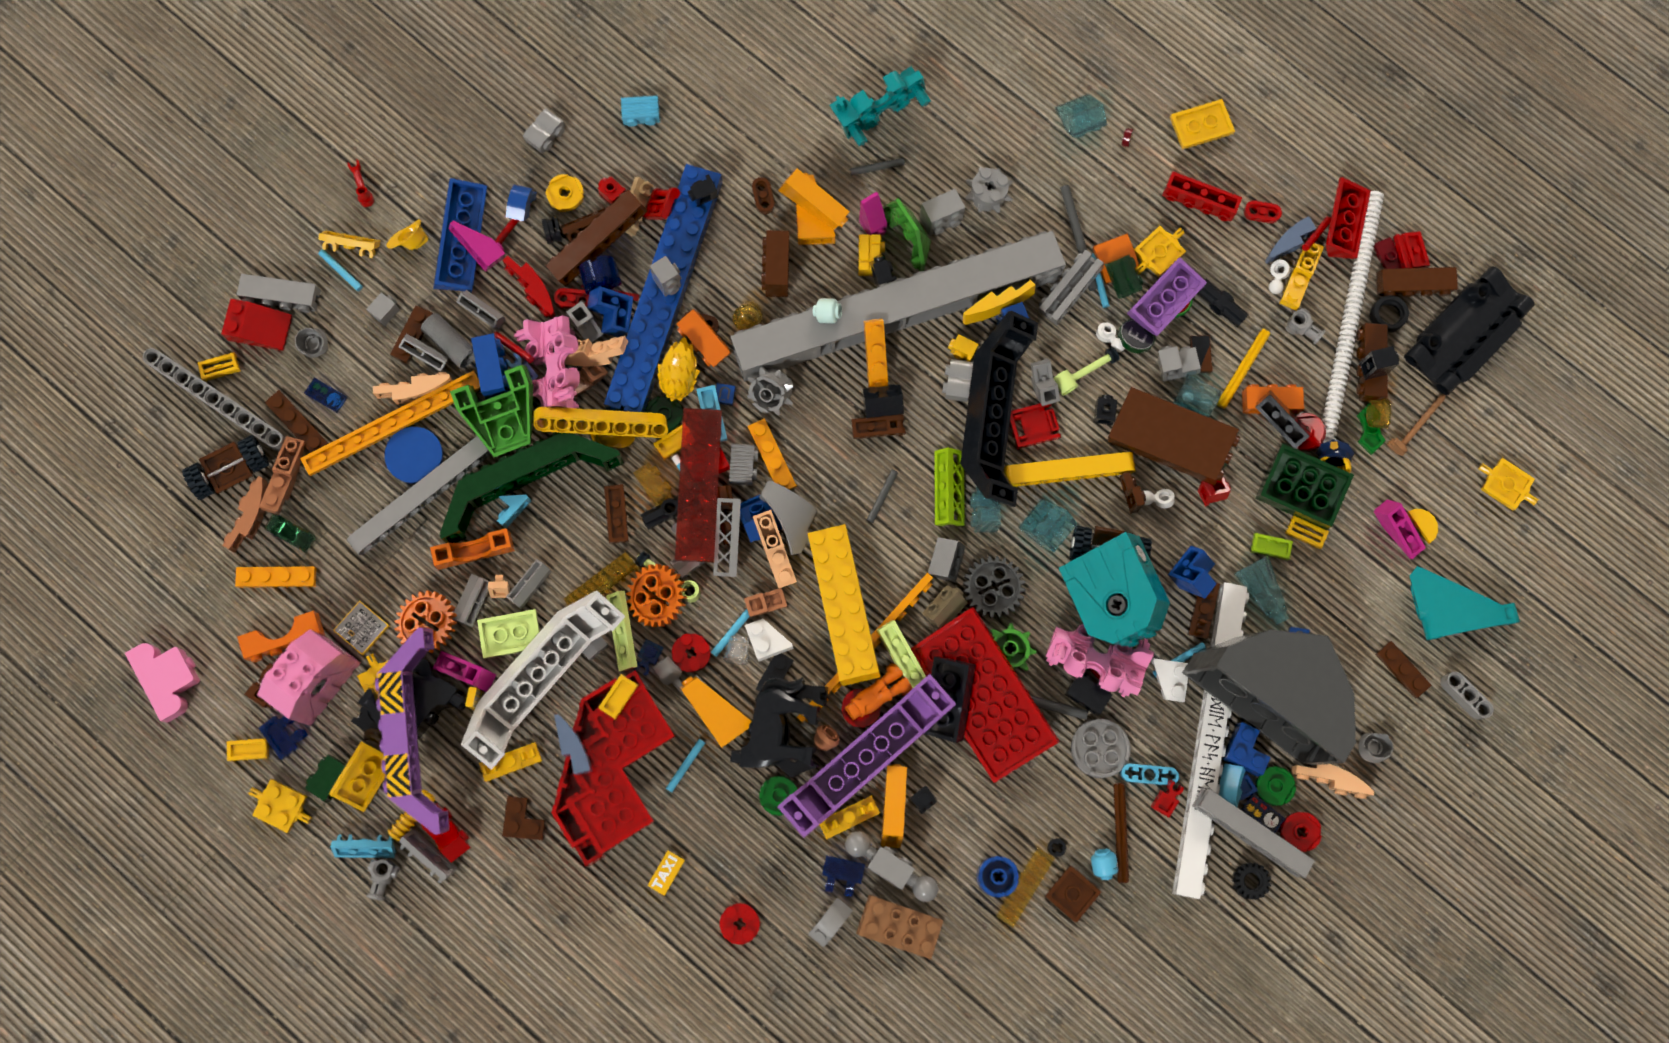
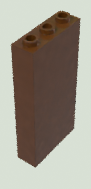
M1131 387L1110 431L1108 443L1215 486L1217 481L1222 480L1225 474V470L1222 469L1225 463H1230L1233 456L1230 453L1233 446L1237 447L1240 436H1238L1239 429Z

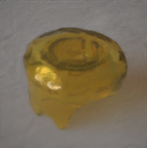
M746 301L734 311L732 316L733 323L739 330H746L755 325L762 324L763 311L757 303Z
M1387 398L1370 400L1371 405L1367 408L1366 417L1368 426L1387 429L1390 425L1392 414L1390 401Z

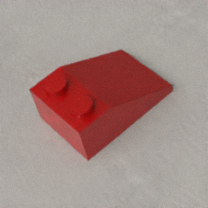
M230 298L221 335L231 342L284 351L293 315L252 302Z

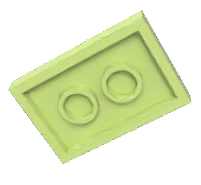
M536 609L477 620L483 659L520 653L540 632Z

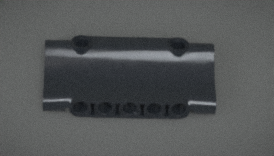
M1491 266L1475 283H1469L1434 321L1419 334L1416 344L1404 355V358L1411 366L1424 374L1440 393L1448 396L1460 383L1472 378L1522 325L1520 319L1535 306V303L1529 296L1516 292L1510 286L1503 273L1498 268Z

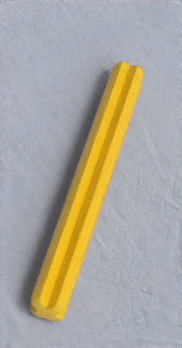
M1262 329L1217 401V406L1225 409L1269 338L1270 332L1266 329Z

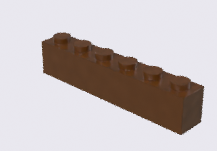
M628 189L620 194L612 205L607 206L598 218L593 219L585 230L579 232L571 243L566 244L557 256L552 257L546 267L566 287L648 210Z

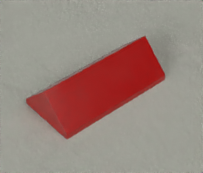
M1340 177L1326 241V250L1328 257L1356 259L1358 257L1371 190L1344 177Z

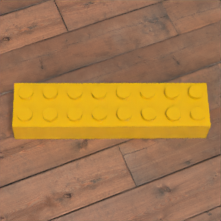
M843 524L808 533L840 683L842 686L880 678V671L846 525Z

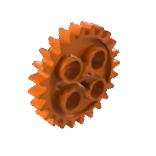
M649 564L648 568L642 567V573L636 571L637 578H631L633 585H627L631 592L626 593V595L631 596V599L626 602L632 603L628 610L635 611L632 616L639 617L638 622H644L645 626L651 625V627H664L665 623L671 624V619L677 620L676 613H683L679 609L680 606H686L682 599H687V596L682 595L687 589L681 588V585L685 582L678 581L681 575L674 574L675 569H669V566H662L661 564H656L655 566ZM654 578L656 579L655 586L652 585V581ZM668 589L671 590V595L669 597L667 596ZM645 594L646 601L643 603L642 597ZM658 605H660L661 611L659 614L657 613Z
M428 590L424 594L419 591L418 597L413 594L411 595L412 601L405 600L406 607L400 606L403 610L402 613H396L400 616V619L395 620V623L399 624L395 631L400 632L396 637L401 639L400 643L403 645L417 628L433 629L415 618L413 614L416 613L439 628L438 631L433 629L434 648L440 650V644L447 645L446 638L452 639L449 633L456 631L451 628L452 625L457 624L456 621L452 620V618L457 616L456 613L452 612L455 607L450 605L451 601L445 599L446 597L442 594L439 595L435 591L432 593ZM441 615L440 620L436 622L437 617Z

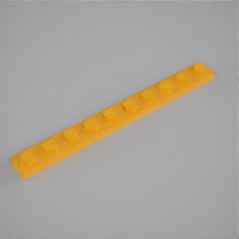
M473 370L301 457L300 459L308 475L312 476L454 404L450 393L452 390L466 385L473 386L475 392L481 390L475 371Z
M926 573L877 629L891 620H898L900 622L907 614L905 610L909 606L914 607L920 600L918 597L922 591L926 593L932 587L931 581L933 577ZM875 630L871 634L874 649L881 643L879 640L880 636ZM838 672L825 685V687H828V695L831 692L835 694L842 686ZM813 700L809 703L810 705L823 708V706L816 704ZM799 714L797 716V720L803 724L805 721L809 723L803 715Z

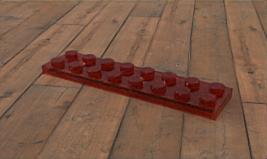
M683 408L675 561L714 563L722 410Z

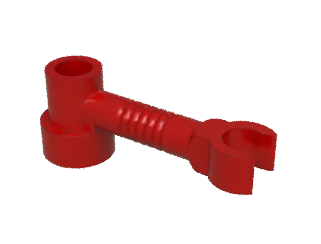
M356 159L357 165L351 167L348 162L347 166L353 173L356 181L358 201L361 206L370 207L375 200L372 193L364 185L360 171L362 168L361 164Z

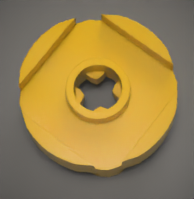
M561 174L550 180L549 186L546 189V197L549 204L558 212L572 211L583 203L584 190L577 178ZM564 189L570 191L566 197L561 196Z

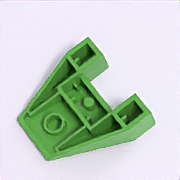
M520 365L504 371L511 391L479 402L473 386L466 385L450 391L456 410L494 457L531 444L533 382L527 366Z

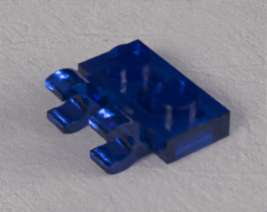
M274 716L261 725L259 730L279 759L284 760L299 749L296 743L305 739L308 733L305 729L299 728L290 735L285 727L295 721L285 716L281 719L278 716Z
M826 855L822 876L827 877L825 892L832 893L835 879L847 881L844 896L852 897L855 883L861 884L865 864Z

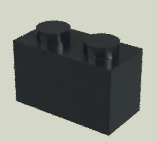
M1394 346L1371 351L1359 362L1364 379L1368 380L1387 375L1399 365V355L1395 351Z
M891 384L883 387L863 389L866 418L904 414L901 385Z
M1085 673L1082 678L1075 677L1064 695L1094 715L1099 716L1112 697V694L1100 688V685L1092 682L1093 678Z

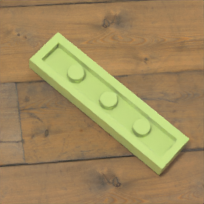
M617 591L606 595V598L626 616L612 631L618 670L627 671L636 668L637 661L625 591Z
M891 620L876 631L895 665L903 672L902 677H906L909 680L913 689L926 675L895 620Z

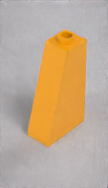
M798 168L795 169L778 190L832 229H836L838 226L842 227L848 220L846 216L850 211Z
M804 173L807 177H809L813 182L816 183L814 175ZM796 204L798 245L835 244L834 229Z
M690 676L682 682L683 686L680 689L721 748L749 729V724L752 721L698 677L692 678Z
M900 764L887 765L881 847L901 848L903 840L907 767H903Z

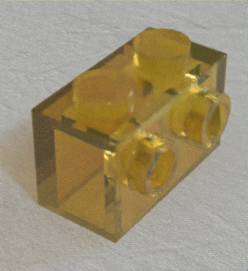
M648 462L633 472L635 479L655 507L662 504L666 499L672 498L670 493L672 488L667 481L663 482L659 476L662 474L656 465L652 467Z

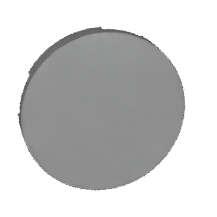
M1093 719L1087 721L1076 730L1071 741V755L1074 763L1083 773L1094 778H1108L1116 775L1126 765L1130 757V741L1126 732L1111 720Z

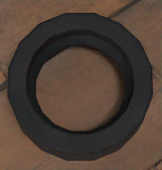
M1393 295L1380 298L1370 310L1371 323L1388 324V333H1394L1399 330L1409 317L1406 303ZM1388 304L1396 308L1400 316L1398 322L1395 324L1384 322L1379 315L1381 306Z

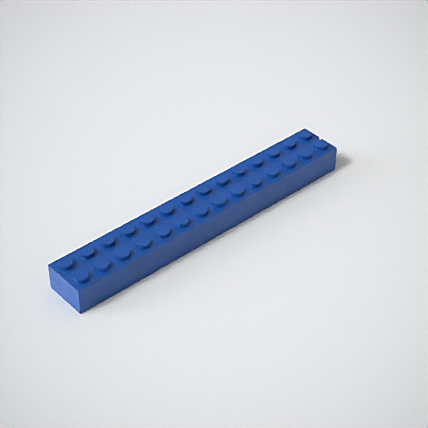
M689 164L685 165L678 186L680 196L673 202L671 214L667 218L652 262L653 264L666 256L671 264L675 263L680 270L679 274L682 278L680 280L681 287L677 293L665 297L653 280L651 269L649 270L626 337L628 344L624 354L620 355L604 401L606 410L623 411L622 407H624V411H646L657 374L659 373L658 364H662L717 198L697 206L695 201L692 202L687 191L690 190V186L698 180H705L706 175L709 174L719 195L723 183L722 174Z

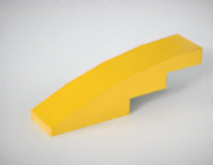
M1030 280L1018 290L1010 286L998 296L990 292L963 313V323L967 325L999 315L1003 308L1024 302L1035 294L1036 285Z

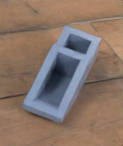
M1310 216L1296 223L1278 240L1265 260L1266 264L1301 247L1304 243L1302 239L1311 236L1316 230Z
M559 714L554 715L561 754L564 757L571 756L574 774L580 775L593 772L586 749L577 733Z

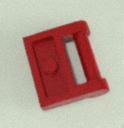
M676 187L669 190L653 189L645 207L648 212L642 217L647 220H667V217L671 214L674 200L680 196L679 189Z

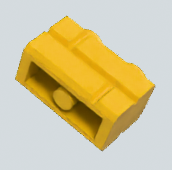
M859 235L858 276H873L869 262L874 261L873 258L881 255V253H885V241H881L882 235Z

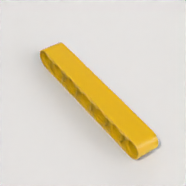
M538 407L533 413L534 427L541 432L662 438L668 433L667 418L661 413L560 407Z
M1133 452L1014 464L1004 467V473L1013 487L1117 476L1127 472H1136Z

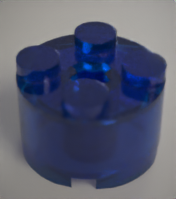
M599 256L593 262L589 259L579 266L580 276L587 295H589L591 290L599 286L612 290L622 284L617 264L612 256Z

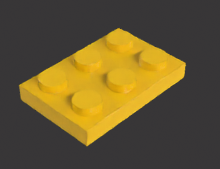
M1223 99L1170 115V120L1182 150L1233 135L1235 132Z
M361 741L329 792V795L365 812L385 779V773L382 771L384 753Z

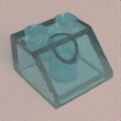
M1089 94L1055 107L1066 132L1073 138L1083 137L1086 133L1098 131L1101 127L1107 125L1104 105Z

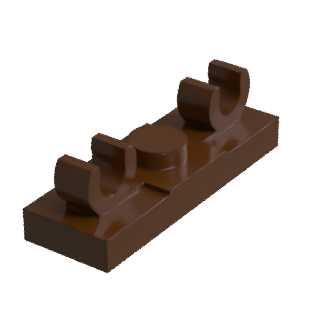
M605 208L561 225L563 234L567 233L568 240L572 242L571 234H578L580 232L579 228L585 227L586 229L593 219L598 218L604 212Z
M1219 583L1215 585L1205 599L1196 595L1187 635L1203 640L1208 639L1220 587Z

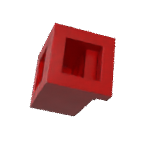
M612 176L608 179L604 177L598 183L599 187L597 189L599 194L610 205L618 199L620 194L626 192V189Z
M1224 477L1221 481H1217L1215 486L1202 481L1198 489V493L1205 506L1227 499L1231 492L1230 485Z

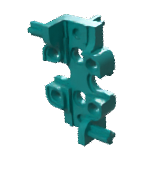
M910 66L901 74L893 71L882 77L887 86V93L876 101L872 98L869 99L864 90L854 95L850 102L844 96L841 98L839 95L836 96V101L830 104V108L839 120L847 139L853 137L858 146L865 145L868 140L862 130L867 131L878 125L880 121L879 116L883 111L891 108L893 112H899L914 97H916L922 107L927 106L931 100L925 92L924 78L919 70L915 72L912 66Z

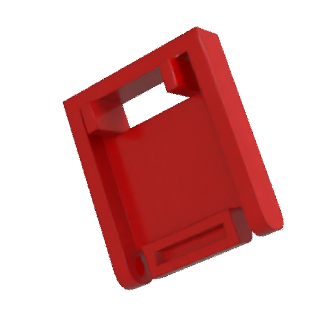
M1036 404L1011 411L1010 427L1017 449L1061 438L1060 433L1052 435V433L1059 431L1054 409L1045 411V408L1052 406V404L1045 406ZM1019 420L1021 422L1024 435L1020 437L1018 435L1017 428L1015 425V421Z

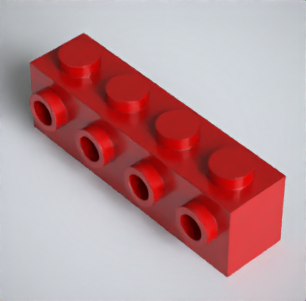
M1172 171L1162 194L1169 201L1180 202L1185 207L1196 208L1204 214H1211L1217 216L1222 221L1230 222L1236 215L1242 197L1174 171Z

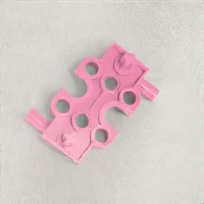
M563 315L541 323L529 319L524 320L523 329L514 334L517 342L530 340L526 345L525 351L534 357V365L538 366L544 363L546 365L547 371L542 379L532 380L533 397H537L540 400L542 407L579 408V404L573 401L574 396L577 395V392L574 390L580 382L579 371L575 367L565 368V359L569 354L577 352L578 341L576 336H574L575 331L570 329L569 317Z
M1084 624L1079 625L1075 631L1071 632L1058 627L1055 628L1046 653V661L1049 662L1050 666H1053V664L1057 665L1060 662L1064 664V670L1068 674L1077 678H1082L1085 669H1094L1100 675V688L1110 692L1118 690L1119 693H1122V697L1129 696L1130 693L1134 695L1139 694L1145 671L1154 656V652L1149 650L1150 643H1148V639H1144V641L1139 640L1138 647L1132 650V647L1128 648V646L1114 644L1110 645L1107 653L1102 654L1093 648L1094 637L1088 635Z

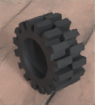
M1244 863L1237 867V871L1233 873V888L1243 898L1256 900L1263 898L1265 893L1270 891L1268 888L1272 884L1269 882L1271 876H1268V870H1265L1264 866L1258 865V863ZM1249 873L1255 874L1259 879V884L1255 889H1249L1245 885L1244 880Z

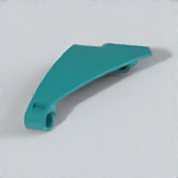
M1418 566L1409 576L1418 619L1422 622L1426 640L1520 622L1515 603L1501 605L1477 592Z

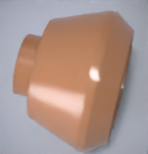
M820 725L817 727L814 735V744L819 750L828 751L838 746L839 736L832 727Z

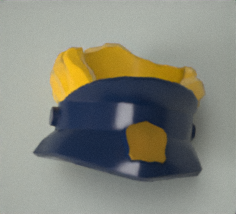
M1334 439L1320 445L1316 452L1318 459L1351 473L1350 461H1352L1355 452L1348 443Z

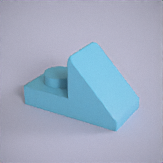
M526 494L499 496L509 508L500 512L497 522L504 529L508 528L529 505L531 499Z

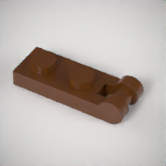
M904 415L851 419L853 439L905 435L906 428L903 427ZM894 422L896 428H891L890 423Z

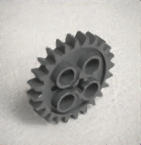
M988 556L987 562L983 558L980 559V565L974 562L975 569L969 567L968 571L971 575L965 574L964 576L968 581L963 582V586L968 588L963 590V593L969 594L965 600L972 601L969 606L970 608L976 606L977 612L983 611L982 617L989 613L990 619H992L994 614L999 619L1002 612L1005 616H1008V609L1014 612L1015 608L1013 605L1017 607L1021 605L1018 600H1023L1024 596L1020 593L1026 591L1021 586L1026 582L1020 580L1023 573H1016L1019 567L1012 568L1013 561L1006 564V558L1001 562L998 556H996L994 561H992L991 556ZM1000 570L1004 578L997 579L994 576V571ZM976 579H985L986 585L983 587L979 586ZM1007 579L1010 580L1009 583L1000 585L996 591L991 589L982 595L978 594L980 591L989 589L992 583L995 586ZM1009 588L1012 595L1009 597L1005 596L1002 593V589ZM985 596H992L994 603L987 604L984 599Z

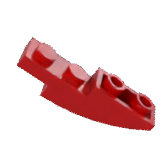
M507 255L502 260L505 265L504 270L510 276L515 275L518 278V283L525 288L524 291L527 296L525 299L532 306L536 304L540 308L539 312L545 318L550 317L554 319L556 314L552 300L538 274L527 262L520 267Z

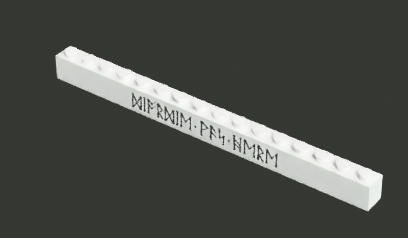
M1226 582L1220 585L1210 647L1243 636L1241 626L1246 619L1244 607L1249 600L1246 586ZM1205 690L1201 704L1172 894L1200 899V896H1203L1205 891L1203 877L1204 875L1206 876L1208 871L1206 857L1207 855L1209 856L1211 851L1209 837L1213 834L1214 824H1212V819L1192 807L1201 789H1211L1219 795L1220 784H1218L1219 776L1221 777L1223 772L1221 758L1225 756L1226 752L1224 738H1227L1229 726L1226 725L1227 719L1230 718L1232 710Z

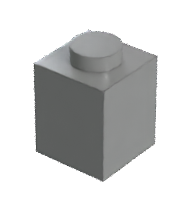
M380 293L366 310L372 317L386 326L400 309L396 305L397 301L388 294L386 297L383 293Z

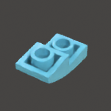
M1225 763L1220 780L1219 796L1238 807L1243 792L1240 786L1246 770L1243 766Z

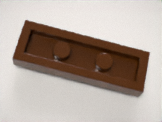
M415 305L390 353L391 357L409 364L413 355L399 348V345L406 334L421 341L424 335L421 331V326L433 314L432 312ZM405 342V343H404V344L408 345L409 347H411V348H413V349H415V350L417 349L416 347H414L413 345L409 344L408 342Z
M624 485L604 486L609 543L629 542Z
M1392 641L1388 642L1375 654L1415 699L1432 686Z

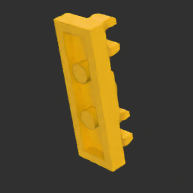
M332 231L319 233V240L325 241L322 245L323 250L328 249L329 243L333 246V252L339 249V245H343V248L346 249L361 247L359 250L361 257L365 255V250H368L370 253L369 258H373L375 256L374 249L380 247V240Z
M534 742L505 753L492 770L483 762H480L479 766L484 781L488 782L542 762V758L537 744Z
M871 795L832 814L820 824V827L827 840L880 814Z

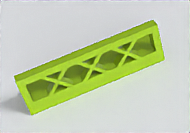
M944 448L934 451L936 526L949 524L960 527L965 526L964 468L960 464L961 450ZM953 454L957 455V464L953 460ZM954 473L957 476V483L954 480ZM954 492L958 495L957 502L954 499ZM954 511L958 514V521L954 520Z

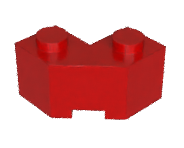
M436 803V805H437L442 811H447V810H448L447 807L442 808L438 803ZM448 810L450 831L434 834L422 824L421 826L435 840L439 851L452 863L471 847L467 841L469 836L463 829L460 830L451 818L453 815Z

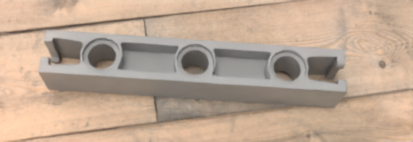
M1201 789L1192 807L1295 877L1301 876L1306 878L1315 860L1211 789Z

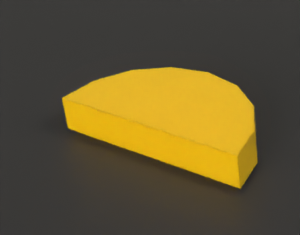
M1413 509L1406 512L1426 542L1430 544L1438 533V523L1435 517L1424 509Z

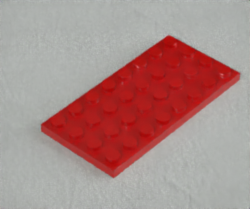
M971 607L911 648L926 676L931 675L935 656L976 664L964 737L993 783L1060 742L974 607Z

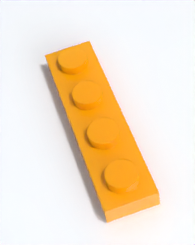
M881 318L863 321L868 388L888 386L884 320Z
M765 418L747 426L772 481L789 490L796 488L797 485Z
M315 566L236 567L235 587H316L317 568Z

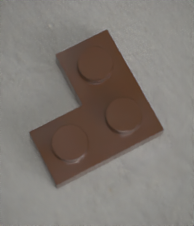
M1123 473L1119 479L1130 514L1136 513L1144 506L1146 496L1144 491L1140 490V486H1137L1135 478L1131 477V473Z
M507 796L502 837L543 840L546 820L526 818L528 798Z

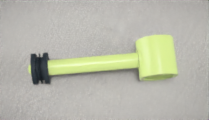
M1111 347L1105 351V356L1074 374H1071L1069 370L1059 373L1053 379L1058 384L1061 395L1064 396L1078 387L1076 381L1108 362L1113 364L1120 360L1119 354L1115 348Z
M645 551L641 552L635 561V564L641 568L644 566L648 567L649 564L656 565V563L650 560V555ZM692 580L684 581L685 583L681 585V588H695V593L687 596V599L684 600L689 603L697 601L701 595L699 586Z

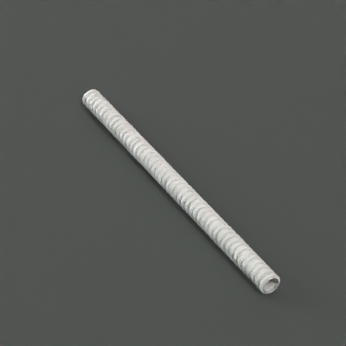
M1379 191L1370 192L1358 257L1353 262V272L1351 273L1352 277L1349 283L1350 288H1348L1349 293L1346 299L1347 304H1345L1343 320L1341 322L1342 326L1340 327L1342 331L1339 332V342L1337 343L1336 358L1333 364L1334 369H1332L1330 377L1332 380H1330V386L1328 387L1330 391L1327 392L1328 396L1326 397L1328 402L1325 403V413L1322 419L1326 427V436L1323 443L1336 440L1335 437L1337 436L1336 431L1339 425L1340 409H1342L1344 401L1342 398L1345 396L1346 381H1348L1347 376L1350 370L1349 365L1352 359L1351 354H1353L1354 348L1353 343L1356 341L1358 321L1360 320L1359 316L1362 310L1361 305H1363L1362 300L1365 294L1364 289H1366L1368 278L1367 273H1369L1372 252L1374 250L1373 246L1375 245L1374 241L1376 240L1375 236L1378 230V220L1380 219L1384 194Z

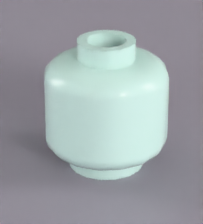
M821 298L813 306V316L816 317L819 323L834 324L842 316V306L834 298Z

